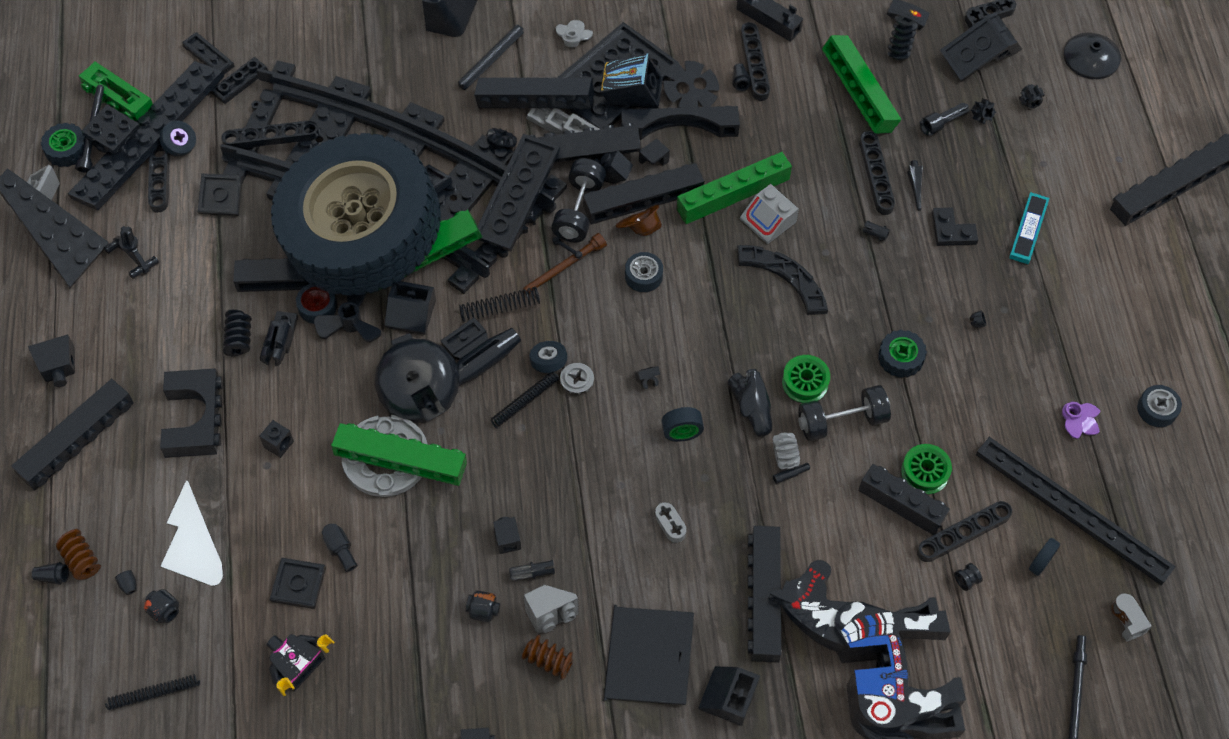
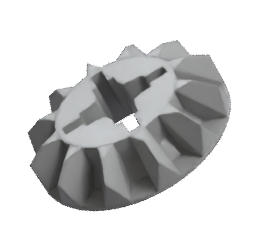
M572 363L562 370L560 382L563 389L568 390L570 394L574 392L580 395L581 392H588L589 388L593 386L594 374L587 365ZM581 374V381L574 384L573 378Z

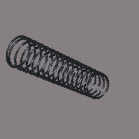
M532 287V291L530 288H528L527 291L523 289V294L519 290L518 295L515 291L513 292V295L509 292V298L506 293L504 294V298L500 294L499 299L497 296H495V302L494 299L490 297V302L487 298L485 299V303L483 299H481L480 303L478 300H476V306L473 301L471 302V307L468 302L466 304V307L464 304H462V307L459 304L463 322H465L463 307L465 309L468 321L470 320L468 306L470 308L472 317H474L473 305L477 317L479 319L477 303L480 307L482 317L484 318L482 302L484 304L487 316L489 317L487 301L492 315H494L491 299L494 303L496 313L498 314L496 298L498 300L501 313L503 314L501 298L503 300L506 312H508L505 295L509 302L511 311L512 306L510 295L513 299L515 309L517 310L515 294L517 296L520 309H522L519 292L521 293V296L523 298L525 308L526 303L524 291L527 295L530 307L531 303L529 298V290L532 295L534 305H536L534 299V291L538 304H540V298L537 287Z

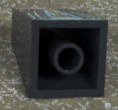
M649 54L606 61L600 93L608 104L657 109L659 108L663 77Z

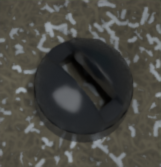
M982 310L974 312L970 316L972 321L970 324L973 327L981 328L987 325Z

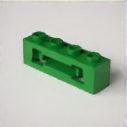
M96 61L79 75L82 83L81 87L86 93L95 95L97 85H103L102 103H107L135 122L153 104L151 98Z

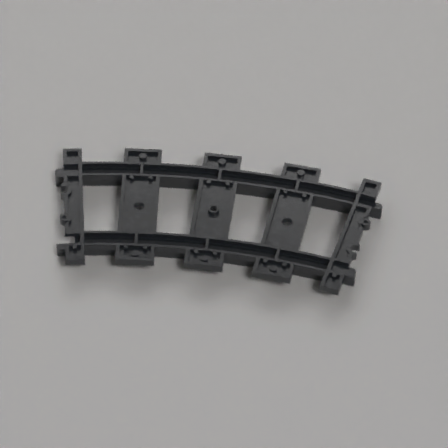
M278 60L272 72L257 69L258 79L273 83V91L263 90L260 95L261 102L256 100L251 103L253 112L244 128L270 125L282 99L317 108L310 120L318 124L320 131L318 138H323V141L316 142V139L296 142L286 161L257 153L260 147L240 149L224 144L220 146L222 159L228 163L223 175H241L243 177L242 184L246 175L271 181L273 183L266 194L267 198L273 200L279 182H282V177L286 171H289L291 165L295 161H299L298 158L310 152L309 150L315 146L322 145L321 143L330 139L332 141L334 138L343 135L346 137L355 121L388 133L387 137L398 140L406 145L418 158L426 149L457 164L448 175L453 183L437 193L441 210V221L454 217L460 211L468 210L470 212L492 184L498 186L514 154V151L509 148L493 144L484 135L473 146H470L440 131L439 128L445 121L444 116L412 102L409 103L401 114L367 101L371 94V87L338 76H335L330 87L294 78L295 64ZM307 128L305 132L312 133L315 131V128ZM248 135L246 139L253 140L256 135ZM551 174L546 179L525 224L531 223L536 225V220L543 214V210L547 213H552L556 209L554 201L567 189V184ZM454 195L457 197V200L451 201L450 197ZM524 224V226H523V228H522V230H521V232H520L518 238H519L522 234L528 233V227L525 226V224ZM484 242L475 252L464 246L442 257L458 267L448 278V283L465 294L479 279V275L483 278H487L490 275L489 268L497 261V254L501 258H505L508 256V251Z

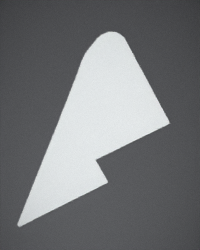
M186 481L167 521L168 524L178 526V530L161 567L211 586L217 585L223 577L222 563L188 481Z

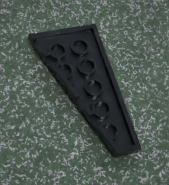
M8 168L0 176V195L15 212L19 221L23 223L30 236L43 254L50 260L54 269L61 275L65 284L70 289L104 251V246L108 245L109 242Z

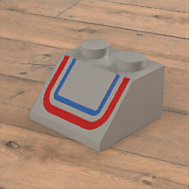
M770 184L754 197L741 215L740 220L766 244H769L796 223L799 209Z

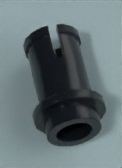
M868 220L864 225L865 228H863V233L879 238V241H886L890 232L887 226L882 227Z

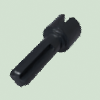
M961 103L940 114L933 112L923 117L920 121L922 132L930 136L941 131L944 128V124L967 114L970 111L969 105Z

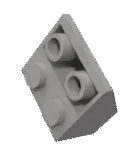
M543 585L524 595L525 611L537 634L550 632L557 624L561 622L568 623L578 615V597L574 593Z

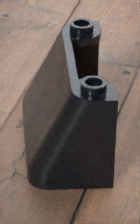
M422 0L426 31L451 37L463 35L478 0Z

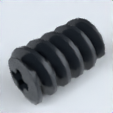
M896 16L894 20L897 23L893 24L895 30L891 32L893 37H890L889 41L891 43L888 45V49L891 51L887 54L892 58L903 60L911 55L910 51L913 47L912 44L918 24L912 18Z
M231 309L226 311L223 353L227 356H240L250 351L249 344L251 340L249 337L251 336L250 322L252 318L240 310Z

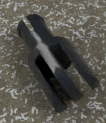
M327 524L322 530V535L332 556L338 557L345 572L354 570L358 567V564L349 550L351 543L347 535L336 524Z

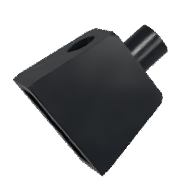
M69 335L28 346L45 382L53 381L55 387L65 386L67 384L66 377L75 373V349Z

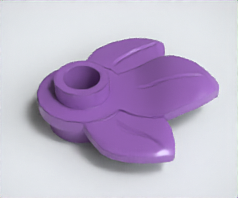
M1070 402L1065 404L1062 409V415L1066 419V431L1075 439H1078L1082 433L1086 435L1098 434L1100 431L1094 418L1099 415L1100 410L1090 403L1080 405L1077 402Z

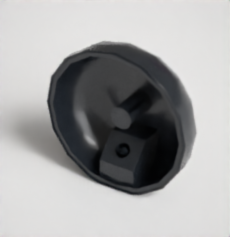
M411 338L396 343L383 354L376 367L374 386L379 402L391 415H396L414 423H425L443 414L451 407L458 393L460 375L454 358L443 346L429 339Z

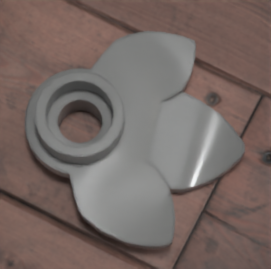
M572 20L568 25L559 24L556 27L557 35L562 37L567 47H576L580 41L588 40L593 35V31L584 29L585 25L580 20Z

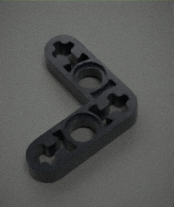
M995 0L969 8L965 15V22L970 29L987 15H990L986 12L989 9L996 12L1001 19L1009 17L1015 11L1016 2L1015 0Z

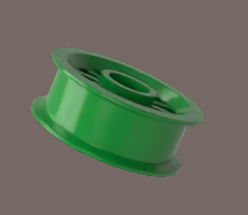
M812 355L796 356L785 366L782 378L783 389L796 402L819 401L828 390L830 371L825 362L818 357Z
M920 444L911 448L907 452L901 467L902 478L912 487L923 490L927 495L941 491L946 486L952 472V463L947 453L931 444ZM922 467H927L931 471H925Z

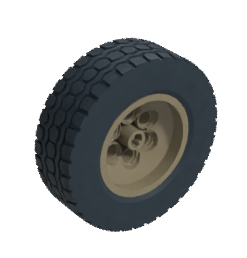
M357 133L348 134L346 137L343 135L334 138L332 141L331 139L321 143L322 145H317L310 149V152L303 154L298 158L299 161H295L289 168V171H286L281 179L282 182H279L271 207V220L276 239L295 270L315 287L326 292L341 293L342 295L366 294V292L380 291L379 289L390 287L392 283H398L405 278L404 276L410 275L416 269L415 267H419L425 260V256H428L432 245L435 244L441 222V210L437 193L418 156L398 140L396 141L393 138L384 137L379 134L371 135L370 133H361L360 135Z

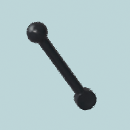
M558 236L552 239L554 245L562 246L573 253L577 259L582 257L581 251H575L561 242Z

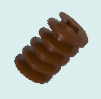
M73 529L58 539L56 548L66 565H68L73 577L77 580H85L94 576L100 570L101 565L96 564L98 559L96 556H93L94 552L89 549V544L85 543L86 539L84 536H81L80 529Z
M540 635L531 639L522 653V660L528 658V662L530 664L536 662L538 668H542L545 665V672H550L553 669V676L557 677L561 674V680H564L573 663V652L565 656L564 647L557 652L556 643L549 648V640L546 639L543 643H540Z

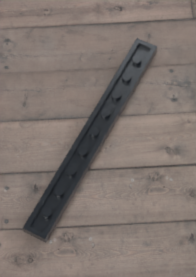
M990 436L977 451L976 456L1161 586L1176 567Z

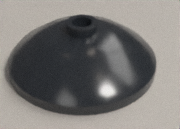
M1081 33L1075 35L1067 42L1064 48L1063 55L1067 66L1074 73L1084 78H1107L1117 71L1121 63V53L1117 45L1101 34Z

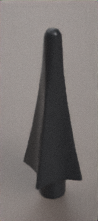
M913 160L910 162L911 166H909L910 170L907 174L914 192L917 210H921L923 165L919 166L918 161Z

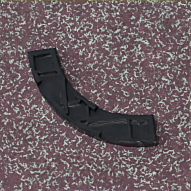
M737 245L739 266L762 268L785 279L800 295L807 315L828 313L827 303L821 288L813 280V276L798 262L780 252L763 249L764 247Z

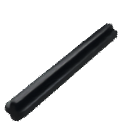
M519 24L515 25L458 81V86L466 90L524 33L523 27Z

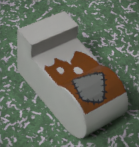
M1125 593L1120 594L1116 598L1111 610L1116 617L1120 618L1125 627L1122 635L1126 642L1146 634L1152 626L1136 600L1131 595Z

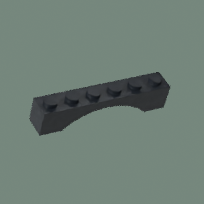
M738 106L621 110V127L624 123L638 125L640 140L657 130L674 126L696 127L711 132L718 137L739 136Z

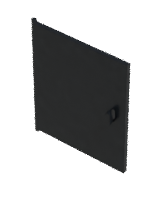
M614 605L603 701L613 699L686 705L694 612L627 608Z

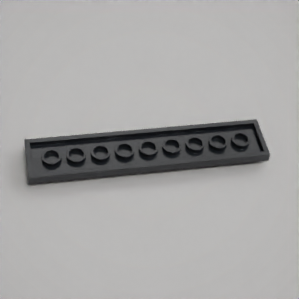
M194 61L159 99L152 104L151 108L136 121L140 127L137 132L115 155L108 151L101 157L92 169L67 193L69 197L95 210H99L161 145L159 138L163 127L171 121H183L225 77L223 72Z

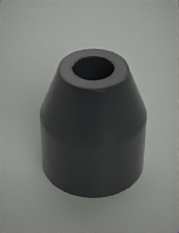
M132 570L124 571L115 577L119 589L126 595L137 591V581Z

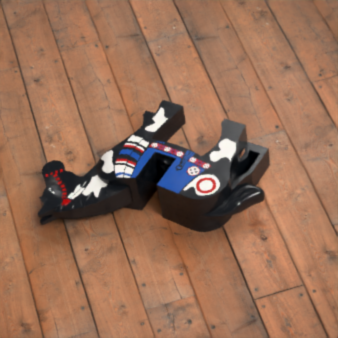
M823 560L813 561L800 578L791 581L786 580L783 589L770 592L768 598L782 605L788 617L798 628L818 644L836 651L842 663L877 660L876 668L855 670L846 685L851 723L859 735L865 739H947L961 737L965 732L961 706L966 701L961 677L953 678L947 684L930 690L908 686V666L902 640H946L951 633L946 610H938L936 597L928 598L918 606L903 608L896 612L860 601H830L826 598V583L831 574V566ZM951 710L947 713H940L942 711Z

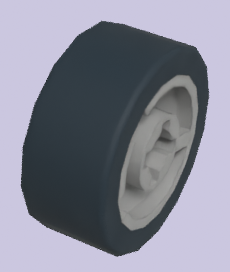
M649 252L633 254L625 264V280L627 285L638 292H650L658 288L663 280V264L661 260Z
M1153 385L1147 388L1137 405L1138 413L1142 420L1154 427H1167L1171 425L1180 414L1182 408L1181 398L1176 391L1164 385Z

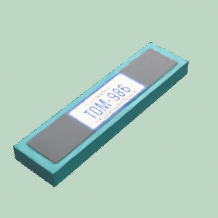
M1030 192L1009 259L1029 265L1050 198Z

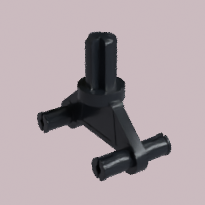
M129 226L121 227L120 236H116L113 238V242L104 246V250L108 254L117 248L123 250L138 265L128 272L132 279L142 273H148L151 267L159 263L155 256L147 261L143 260L137 250L138 239L133 235L132 228Z

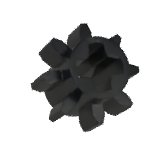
M1030 84L1022 89V96L1019 99L1026 108L1033 109L1042 104V97L1045 94L1038 85Z
M982 98L981 102L975 101L971 109L974 115L972 119L985 124L986 120L992 121L996 113L993 107L995 104Z

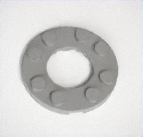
M391 415V417L374 416L357 425L359 428L367 430L372 428L383 434L388 435L392 433L400 438L408 440L417 439L421 443L427 444L425 435L416 424L396 415ZM342 457V466L348 480L358 490L369 495L379 497L398 495L412 488L422 478L400 471H395L392 474H376L369 470L365 463Z

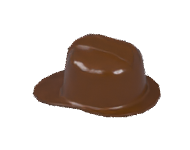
M654 205L645 211L622 219L616 224V228L629 226L636 234L642 236L654 233L662 227L657 214L659 205Z

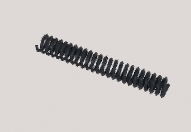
M555 372L545 375L535 385H532L530 389H527L525 393H522L512 403H509L507 407H504L494 417H491L493 426L498 429L495 423L501 426L508 418L514 416L521 408L527 406L529 402H532L544 390H547L557 380H560L559 376Z
M193 674L194 682L192 675L189 676V682L188 676H186V685L185 678L182 677V685L181 678H179L180 688L177 679H175L176 688L173 680H171L172 689L170 681H167L168 689L166 682H164L165 692L162 683H160L161 692L158 684H156L157 692L155 685L152 688L149 686L150 695L148 688L145 687L146 696L144 688H141L143 698L140 689L134 690L135 699L132 691H130V695L129 692L126 695L123 693L124 703L121 694H119V699L115 695V699L114 696L111 699L108 697L109 707L107 703L105 706L110 711L111 709H118V707L133 705V703L144 702V700L155 699V697H162L163 694L165 696L167 694L170 695L174 691L176 693L178 691L181 692L185 688L187 690L189 688L192 689L196 685L200 686V680L197 682L196 675Z

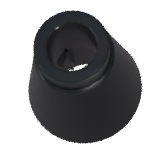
M735 64L733 67L732 85L738 91H746L750 87L751 78L743 64Z
M61 562L34 567L32 570L33 580L57 585L66 582L69 577L68 566Z

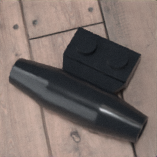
M473 317L440 341L453 358L459 359L456 365L460 375L459 386L476 379L503 360L521 342V339L513 328L488 339L485 328Z

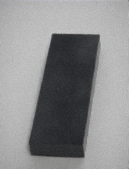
M197 32L182 42L183 47L204 65L221 70L223 74H226L235 67L234 62Z

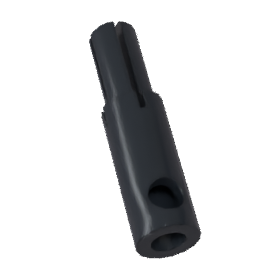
M805 463L774 474L772 476L775 484L798 476V474L810 470V465Z

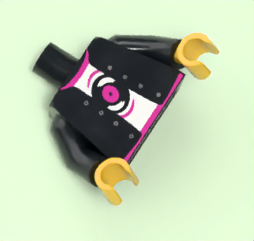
M290 634L284 641L274 635L269 639L267 646L273 651L269 656L271 662L269 671L272 683L278 688L282 696H286L285 691L288 688L295 692L325 660L320 649L328 653L329 649L326 647L331 643H335L328 635L317 637Z

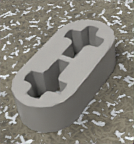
M660 503L655 510V518L659 526L671 542L678 543L683 541L686 536L684 522L671 504ZM662 510L669 512L670 520L665 515L661 516ZM672 525L675 527L676 530L681 529L680 535H677L676 533L672 534Z

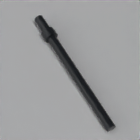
M1083 635L1077 636L1076 652L1073 653V663L1075 666L1068 739H1078L1084 665L1087 664V654L1085 653L1086 636Z

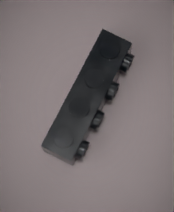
M875 464L871 465L863 477L858 490L932 535L938 532L950 510L942 501L934 500L923 490L912 487L903 478L895 477L884 467Z

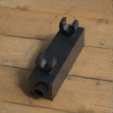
M736 0V9L789 42L802 30L803 18L796 14L797 8L791 4L789 9L773 0Z

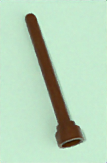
M600 233L592 236L589 244L579 250L582 252L581 258L593 250L600 251L607 246L605 239ZM574 254L526 285L523 289L527 291L530 288L532 291V287H540L580 259H577Z

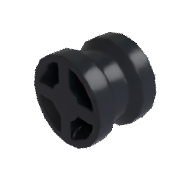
M968 563L963 570L959 569L954 572L956 582L964 591L970 590L973 584H979L983 580L980 571L973 563Z

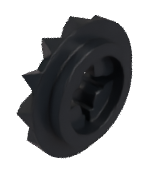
M492 128L487 131V138L497 146L510 148L517 144L516 136L507 132V130Z

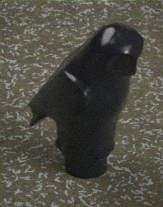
M749 369L746 371V377L741 373L733 374L728 380V385L738 401L741 415L751 422L753 430L758 437L770 434L772 432L771 403L760 372L757 369Z

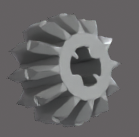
M786 432L775 435L772 443L778 467L780 469H792L799 466L800 453L795 435Z

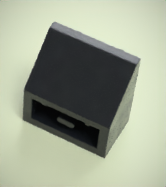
M404 281L392 283L387 302L385 327L426 335L436 302L434 287Z
M715 666L698 709L742 726L758 686L760 675L739 667Z

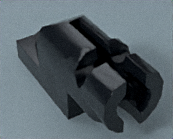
M276 312L274 321H270L259 357L262 363L269 365L271 358H273L275 366H279L284 359L285 353H289L298 321L297 313Z

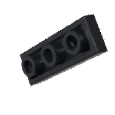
M253 57L215 86L211 92L221 102L226 104L258 79L257 69L268 71V68L256 57Z

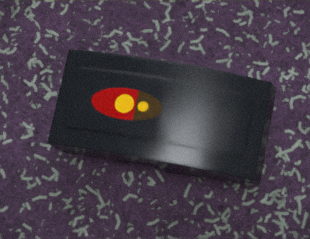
M892 0L886 13L893 19L896 16L912 18L917 22V29L919 30L925 26L930 15L924 9L901 0Z

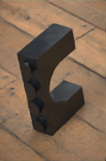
M216 368L164 372L163 391L168 401L195 399L206 405L205 413L197 423L188 427L161 429L160 449L165 458L217 454L218 446H221V435L218 433V427L222 426V417L219 414V408H222V396L219 395L220 389H223L222 376L218 375Z

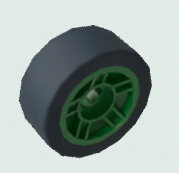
M681 407L667 412L661 420L664 436L670 441L692 440L701 435L704 430L701 412L696 408Z

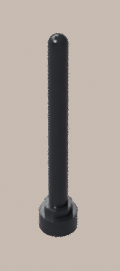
M101 84L96 87L89 122L100 112L104 93V86ZM88 138L85 139L83 154L77 160L75 167L77 171L87 173L93 167L92 160L90 159L93 144Z

